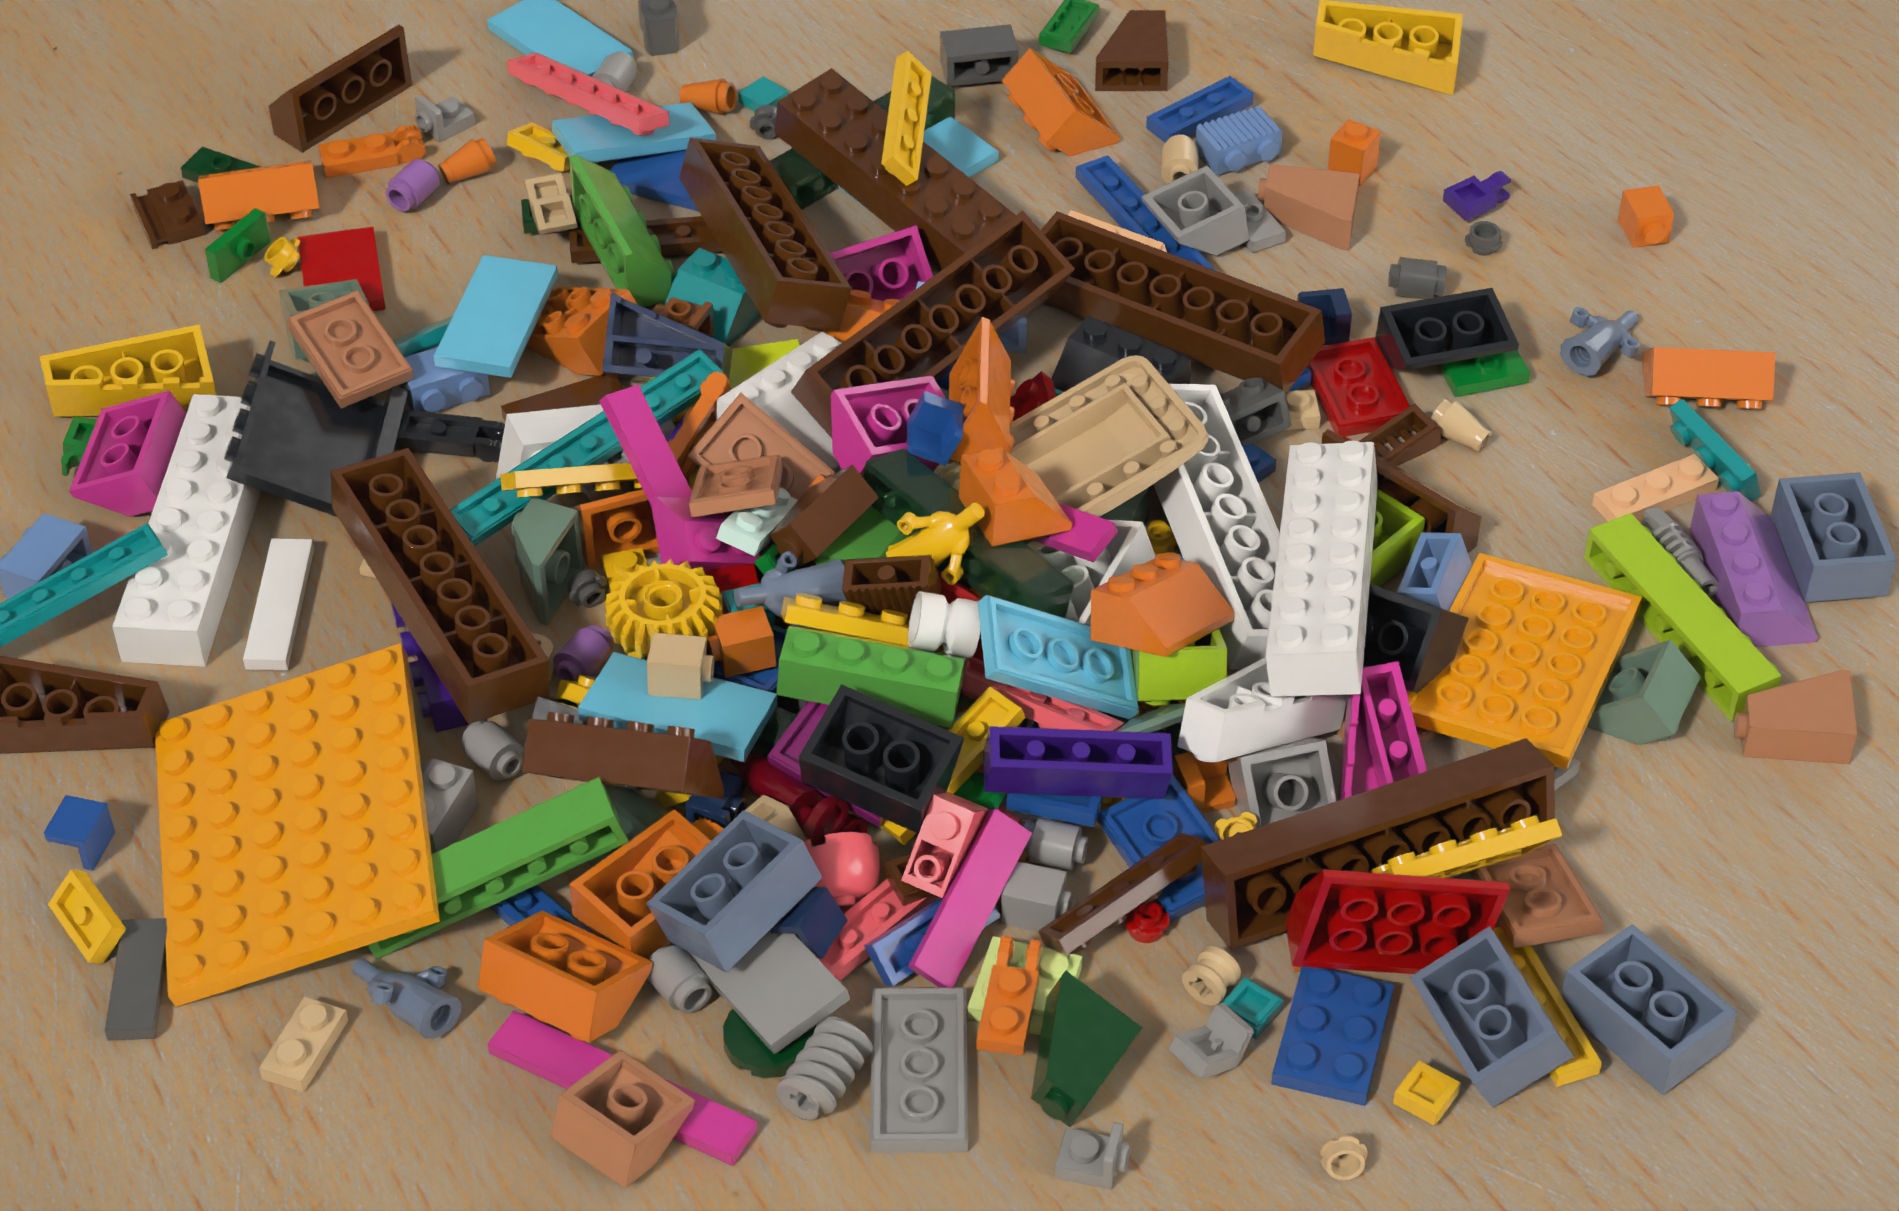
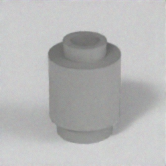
M615 52L606 56L592 77L626 92L636 78V62L625 52Z
M484 719L470 724L464 731L462 745L465 747L466 755L492 779L497 781L505 780L515 776L521 770L525 749L499 724Z
M1038 818L1037 822L1029 820L1025 822L1024 828L1032 832L1025 846L1027 857H1029L1031 863L1073 871L1076 863H1084L1089 839L1082 836V827Z
M673 945L659 948L651 955L649 960L653 962V966L647 979L673 1009L680 1010L684 1014L696 1012L707 1003L711 996L709 979L684 949Z

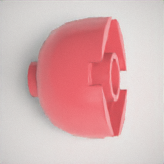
M858 832L824 835L826 844L815 847L811 846L810 839L803 841L823 877L814 887H827L843 913L847 912L876 888L881 875V856L878 841L872 842L871 835Z

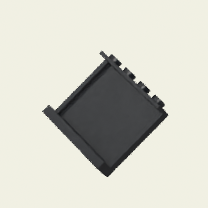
M270 340L264 355L256 353L248 376L255 378V381L248 380L240 403L247 405L246 410L239 409L232 431L239 433L238 438L231 437L224 456V460L231 462L226 478L338 517L332 509L330 471L394 451L408 390L394 386L391 388L386 401L370 396L340 408L320 377L271 360L276 342Z

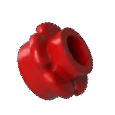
M1157 902L1143 903L1127 913L1125 926L1130 936L1136 941L1153 943L1158 941L1169 927V914L1164 912L1163 906Z

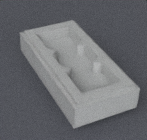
M1250 189L1234 193L1245 206L1249 241L1244 242V244L1252 253L1285 242L1286 231Z

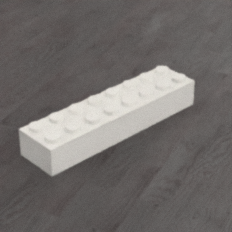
M1169 384L1203 423L1208 434V442L1201 451L1153 485L1184 560L1196 562L1200 565L1234 611V620L1220 627L1219 630L1227 646L1228 669H1244L1266 657L1280 533L1216 385Z
M197 394L192 396L148 522L168 555L129 577L112 626L121 662L206 666L261 494V490L226 478L231 462L224 460V456L231 437L238 438L239 433L232 431L239 409L246 410L247 405L240 403L242 397Z
M1346 441L1344 443L1332 444L1308 442L1301 445H1290L1266 646V662L1271 697L1361 694L1378 488L1374 442Z

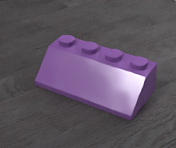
M1738 491L1697 494L1690 532L1695 545L1703 554V565L1719 582L1718 586H1716L1717 592L1714 595L1717 606H1720L1733 624L1751 639L1755 647L1816 642L1818 636L1772 518Z

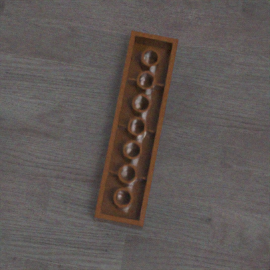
M832 68L777 101L775 134L895 232L917 226L927 258L942 270L1016 216V214L924 141L922 144L918 180L906 186L895 175L890 174L881 164L888 113Z
M690 137L679 179L765 323L778 328H785L788 325L802 326L817 332L824 329L839 330L852 288L761 147Z
M1021 211L809 367L796 383L791 393L832 438L831 393L833 390L931 375L936 382H939L951 372L982 317L990 320L999 336L1056 293L1075 268L1024 211Z
M1058 211L1041 229L1042 233L1075 268L1060 289L1046 299L1044 303L1085 319L1091 316L1187 355L1195 362L1236 378L1246 380L1261 377L1282 389L1285 394L1325 343L1322 312L1320 309Z
M406 448L331 470L332 509L467 723L472 724L535 703L538 696L550 697L548 657L410 449Z
M1525 738L1201 846L1206 919L1230 950L1287 931L1286 920L1296 893L1323 869L1372 873V869L1388 864V860L1410 852H1414L1415 856L1428 852L1429 848L1450 840H1456L1458 844L1471 839V835L1491 828H1497V831L1510 828L1514 822L1532 816H1537L1540 823L1555 819L1554 764Z

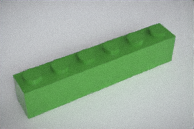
M597 777L587 783L580 784L574 789L546 802L539 803L520 814L496 823L479 833L452 843L448 847L433 853L432 861L440 922L367 945L376 959L628 843L629 840L615 805L601 779Z

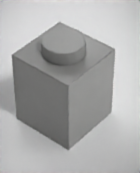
M1017 862L1002 892L1001 924L1038 932V930L1069 910L1072 905L1073 892L1066 891L1067 872Z

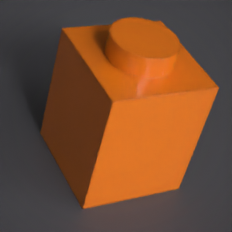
M1348 119L1330 140L1328 170L1360 174L1358 186H1361L1377 168L1381 131Z
M1660 186L1623 190L1618 221L1632 247L1669 243L1674 212Z
M763 606L716 616L718 621L714 624L715 635L708 636L707 646L709 655L714 656V662H720L725 678L776 666L774 635Z

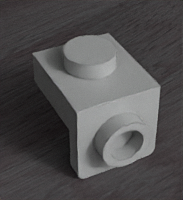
M1222 1003L1214 1006L1205 1026L1175 1035L1169 1051L1183 1062L1184 1067L1189 1072L1204 1079L1237 1068L1254 1031L1251 1026L1227 1005Z

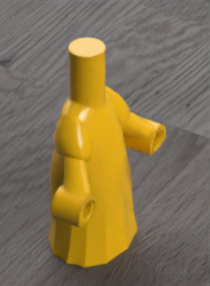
M972 503L958 515L938 511L932 513L931 516L917 517L915 514L907 512L897 522L899 530L903 534L909 535L914 529H922L906 539L888 546L886 556L932 554V559H934L937 569L951 555L950 563L941 576L949 585H954L963 575L961 560L962 555L969 546L970 534L968 528L984 517V510L978 503Z

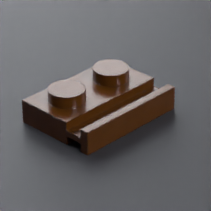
M183 180L165 183L159 187L148 189L147 194L137 197L136 193L130 194L133 208L152 250L158 248V243L165 241L171 245L205 235L203 222Z

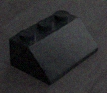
M1493 288L1380 307L1375 339L1390 368L1409 370L1516 351L1519 348V343Z
M1088 316L1068 337L1051 379L1054 388L1065 392L1117 361L1128 356L1137 355L1146 358L1168 384H1190L1191 357Z
M1370 584L1363 668L1398 661L1406 690L1419 693L1455 659L1469 618Z
M841 684L799 755L802 782L836 796L843 801L919 834L933 795L947 792L964 740L962 736Z

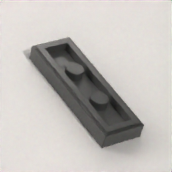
M166 918L122 920L126 931L118 944L105 1026L107 1040L155 1039L166 968L165 940L167 920Z

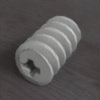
M835 1016L826 1017L816 1026L813 1035L806 1041L804 1049L798 1053L795 1063L790 1065L785 1077L779 1081L776 1092L781 1103L792 1114L803 1120H814L818 1118L819 1113L829 1114L833 1112L837 1104L836 1100L841 1099L845 1094V1086L853 1082L854 1072L861 1070L863 1067V1058L869 1057L872 1053L873 1046L870 1039L865 1033L844 1019Z

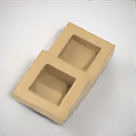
M562 173L524 180L529 205L540 235L577 228L569 193L567 194Z

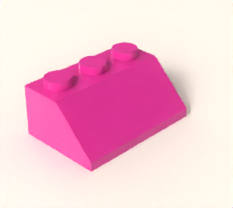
M917 226L829 253L851 286V290L868 292L871 294L872 299L885 301L886 299L902 300L916 289L918 281L926 282L933 277Z
M932 375L833 390L831 393L833 455L842 470L853 464L867 483L933 473L940 464L907 452V420L923 392L927 391L946 398Z
M170 390L101 409L69 490L74 498L129 517L146 512L152 513L186 416V412Z
M654 496L650 499L661 564H666L671 558L674 565H680L688 561L692 569L702 567L703 571L754 563L769 545L768 543L756 556H753L716 539L721 524L734 511L691 517L689 508L690 498ZM754 563L758 582L761 583L764 575Z

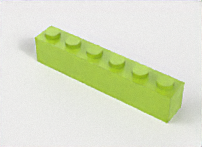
M1632 513L1589 529L1584 559L1610 588L1642 597L1641 608L1637 618L1660 643L1672 640L1701 676L1697 685L1731 722H1734L1736 712H1743L1747 695L1779 687L1782 675L1777 667L1758 651L1751 639L1733 624L1725 611L1708 597L1700 584L1682 569L1675 557L1657 542L1650 530L1643 526Z

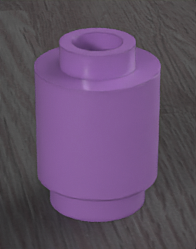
M421 159L412 160L389 181L388 188L386 189L388 202L401 212L416 209L440 185L436 168L427 161Z
M596 625L579 629L553 658L558 678L560 680L578 681L579 675L594 677L612 655V650L614 649L612 637L607 631Z

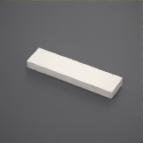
M271 538L243 657L245 670H288L315 550L313 539Z

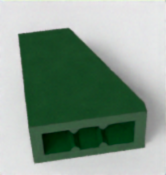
M1068 971L1063 973L1046 997L1031 1099L1037 1102L1049 1117L1060 1120L1070 1127L1143 1027Z

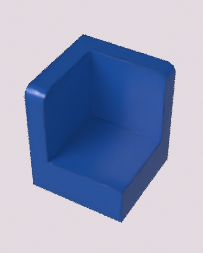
M924 391L907 420V452L946 466L963 436V404Z
M65 795L44 831L46 841L77 847L83 868L91 871L97 866L115 834L107 803Z

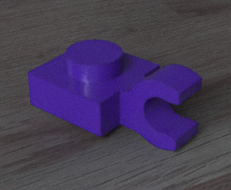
M1502 171L1495 172L1483 181L1472 176L1444 189L1443 201L1462 219L1467 221L1495 208L1496 203L1506 201L1510 194L1503 186L1511 183V179Z

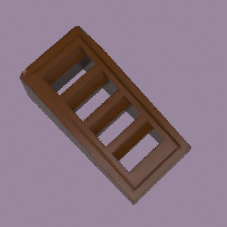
M1415 403L1359 440V442H1374L1375 450L1382 456L1381 458L1395 466L1423 455L1442 444L1440 427ZM1415 431L1417 434L1412 436L1410 432ZM1402 437L1405 442L1401 444L1397 438ZM1388 443L1393 450L1389 452L1383 445Z

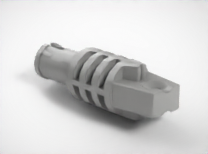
M1660 507L1646 509L1641 524L1647 527L1657 542L1675 557L1682 569L1700 584L1702 590L1709 598L1715 595L1719 582L1703 565L1702 552L1681 525L1674 522Z

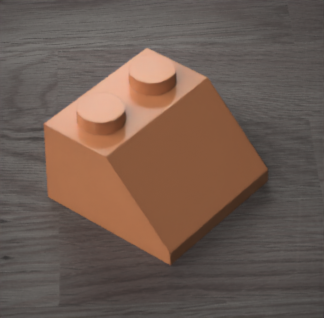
M620 1050L560 1093L550 1137L620 1186L626 1188L656 1165L693 1109L695 1099Z

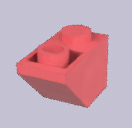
M950 792L933 795L901 881L944 898L990 809Z

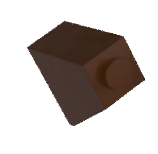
M1129 10L1096 57L1095 91H1167L1169 61L1165 10Z
M852 464L811 486L769 536L777 545L781 555L786 551L792 552L797 559L795 566L797 568L817 558L879 497Z

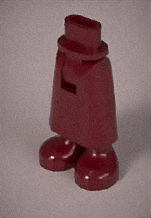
M757 752L751 753L745 762L730 759L731 763L738 769L739 776L744 784L756 796L760 798L764 794L789 807L807 840H811V844L814 847L826 844L824 835L842 832L867 834L868 826L866 821L857 815L848 814L849 807L845 801L836 796L823 798L813 788L771 765L768 762V758Z

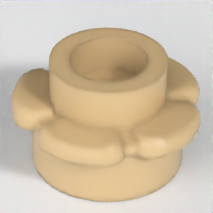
M1338 1135L1327 1140L1320 1149V1155L1322 1156L1320 1163L1332 1178L1350 1180L1359 1176L1364 1170L1365 1161L1368 1156L1367 1148L1364 1144L1359 1143V1139L1355 1136Z

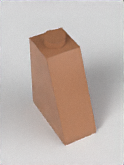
M1270 164L1267 179L1260 178L1257 199L1264 201V207L1278 223L1341 250H1349L1360 174Z
M1839 670L1747 695L1743 712H1736L1734 720V738L1741 739L1743 757L1850 764L1858 735L1851 671Z

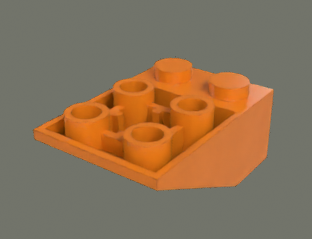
M556 287L551 291L526 347L577 374L601 376L603 374L602 368L611 293L634 304H637L628 289Z

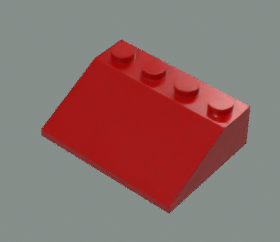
M1323 869L1296 893L1288 914L1286 928L1291 964L1297 967L1415 974L1489 926L1493 930L1510 892L1509 882Z

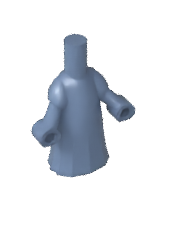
M1582 307L1574 308L1570 323L1579 328H1583L1585 325L1589 326V328L1573 337L1564 339V342L1560 345V355L1564 363L1578 374L1592 376L1601 369L1602 365L1615 353L1618 347H1621L1620 352L1628 358H1634L1640 343L1632 337L1628 330L1638 323L1639 317L1637 313L1629 310L1617 320H1608L1601 316L1594 317Z
M786 551L777 560L776 567L767 571L762 577L760 586L735 589L734 600L738 607L764 603L769 610L782 617L781 609L784 596L796 599L797 593L815 595L822 598V604L839 607L840 601H846L842 591L844 565L838 558L821 565L791 571L796 566L797 559L791 551Z
M364 958L358 959L352 967L353 974L368 983V993L372 997L371 1001L374 1004H386L395 1017L414 1028L425 1039H435L443 1036L458 1022L459 1016L462 1013V1003L457 997L446 994L438 989L444 987L447 974L446 969L432 966L428 970L414 975L410 972H384Z

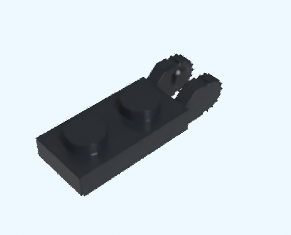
M406 410L400 422L395 446L396 449L409 448L414 451L471 457L476 455L484 462L494 461L496 463L499 462L505 424L502 422L498 423L497 421L483 420V418Z

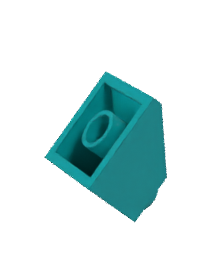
M698 248L678 268L665 302L666 304L671 297L700 306L705 302L713 303L715 334L712 338L725 343L728 347L760 315L728 259Z

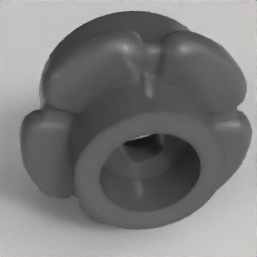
M764 105L756 109L754 116L750 118L749 122L750 128L755 130L756 135L763 139H772L777 136L775 134L777 107Z
M1476 222L1470 227V233L1465 236V243L1478 255H1490L1502 247L1503 242L1500 241L1502 238L1500 228L1492 222Z
M585 569L578 572L570 579L567 586L570 592V601L578 607L583 605L584 607L591 608L598 605L605 597L607 579L602 575H598L593 569Z

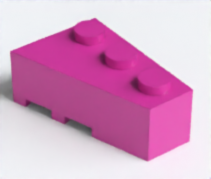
M1398 661L1363 668L1361 694H1348L1339 800L1427 771Z

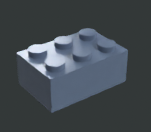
M1861 473L1779 478L1771 516L1804 602L1887 596L1897 559Z
M743 810L646 904L668 941L727 973L823 877L802 839Z
M1633 924L1568 968L1565 972L1561 996L1575 1019L1662 1095L1729 1046L1737 1015L1735 1009Z
M1490 926L1410 976V979L1471 1081L1492 1108L1574 1057L1513 958Z

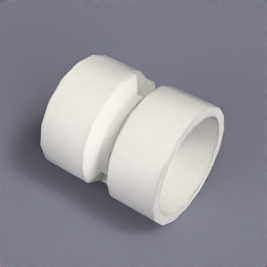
M919 591L915 597L908 628L909 647L935 652L942 645L947 654L972 658L981 632L978 601L957 598L951 604H948L944 595Z

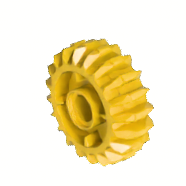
M671 558L666 564H657L653 559L651 566L643 567L636 564L634 573L622 572L620 581L612 582L610 593L606 594L605 601L606 626L609 627V632H611L615 644H621L625 653L635 651L639 659H643L649 654L653 633L706 637L708 641V636L715 635L714 624L718 621L716 616L723 615L722 595L719 593V588L714 582L713 576H706L702 567L692 569L688 561L680 565H674Z

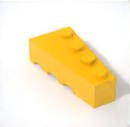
M1319 0L1313 56L1454 95L1463 14Z
M200 324L40 356L54 417L99 416L102 408L169 390L187 413L193 394L216 395Z

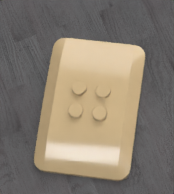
M1137 355L1128 356L1018 418L1010 425V435L1014 436V443L1010 454L1038 474L1058 503L1097 517L1116 508L1174 471L1201 451L1208 442V434L1203 423L1154 366L1143 356ZM949 459L946 466L941 464L937 466L932 478L935 486L940 490L943 497L948 498V503L954 513L958 515L961 512L959 504L962 502L959 498L961 463ZM976 523L968 528L970 535L992 562H1008L1045 546L1030 539L991 546Z

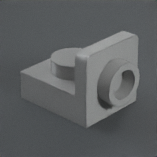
M423 95L415 98L417 110L415 120L418 127L424 133L430 134L439 143L476 125L474 113L454 97L443 100L436 105Z
M1114 1122L1110 1136L1066 1127L1055 1164L1054 1178L1112 1190L1116 1172L1126 1171L1130 1154V1143L1123 1142L1124 1124Z

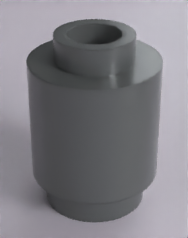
M1399 257L1398 264H1391L1388 287H1394L1395 295L1424 299L1433 298V296H1443L1446 282V266L1437 265V261L1406 257Z

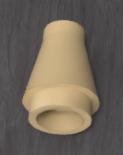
M1448 398L1444 399L1431 416V419L1440 427L1442 437L1471 447L1477 452L1484 448L1492 434L1458 400L1452 402Z

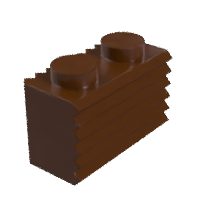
M932 554L845 560L842 591L846 601L865 606V612L881 615L882 610L887 609L905 613L908 615V619H910L913 603L919 591L941 595V579L934 564V559H932Z

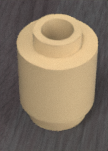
M1172 136L1162 147L1161 177L1166 184L1198 170V148L1188 136Z

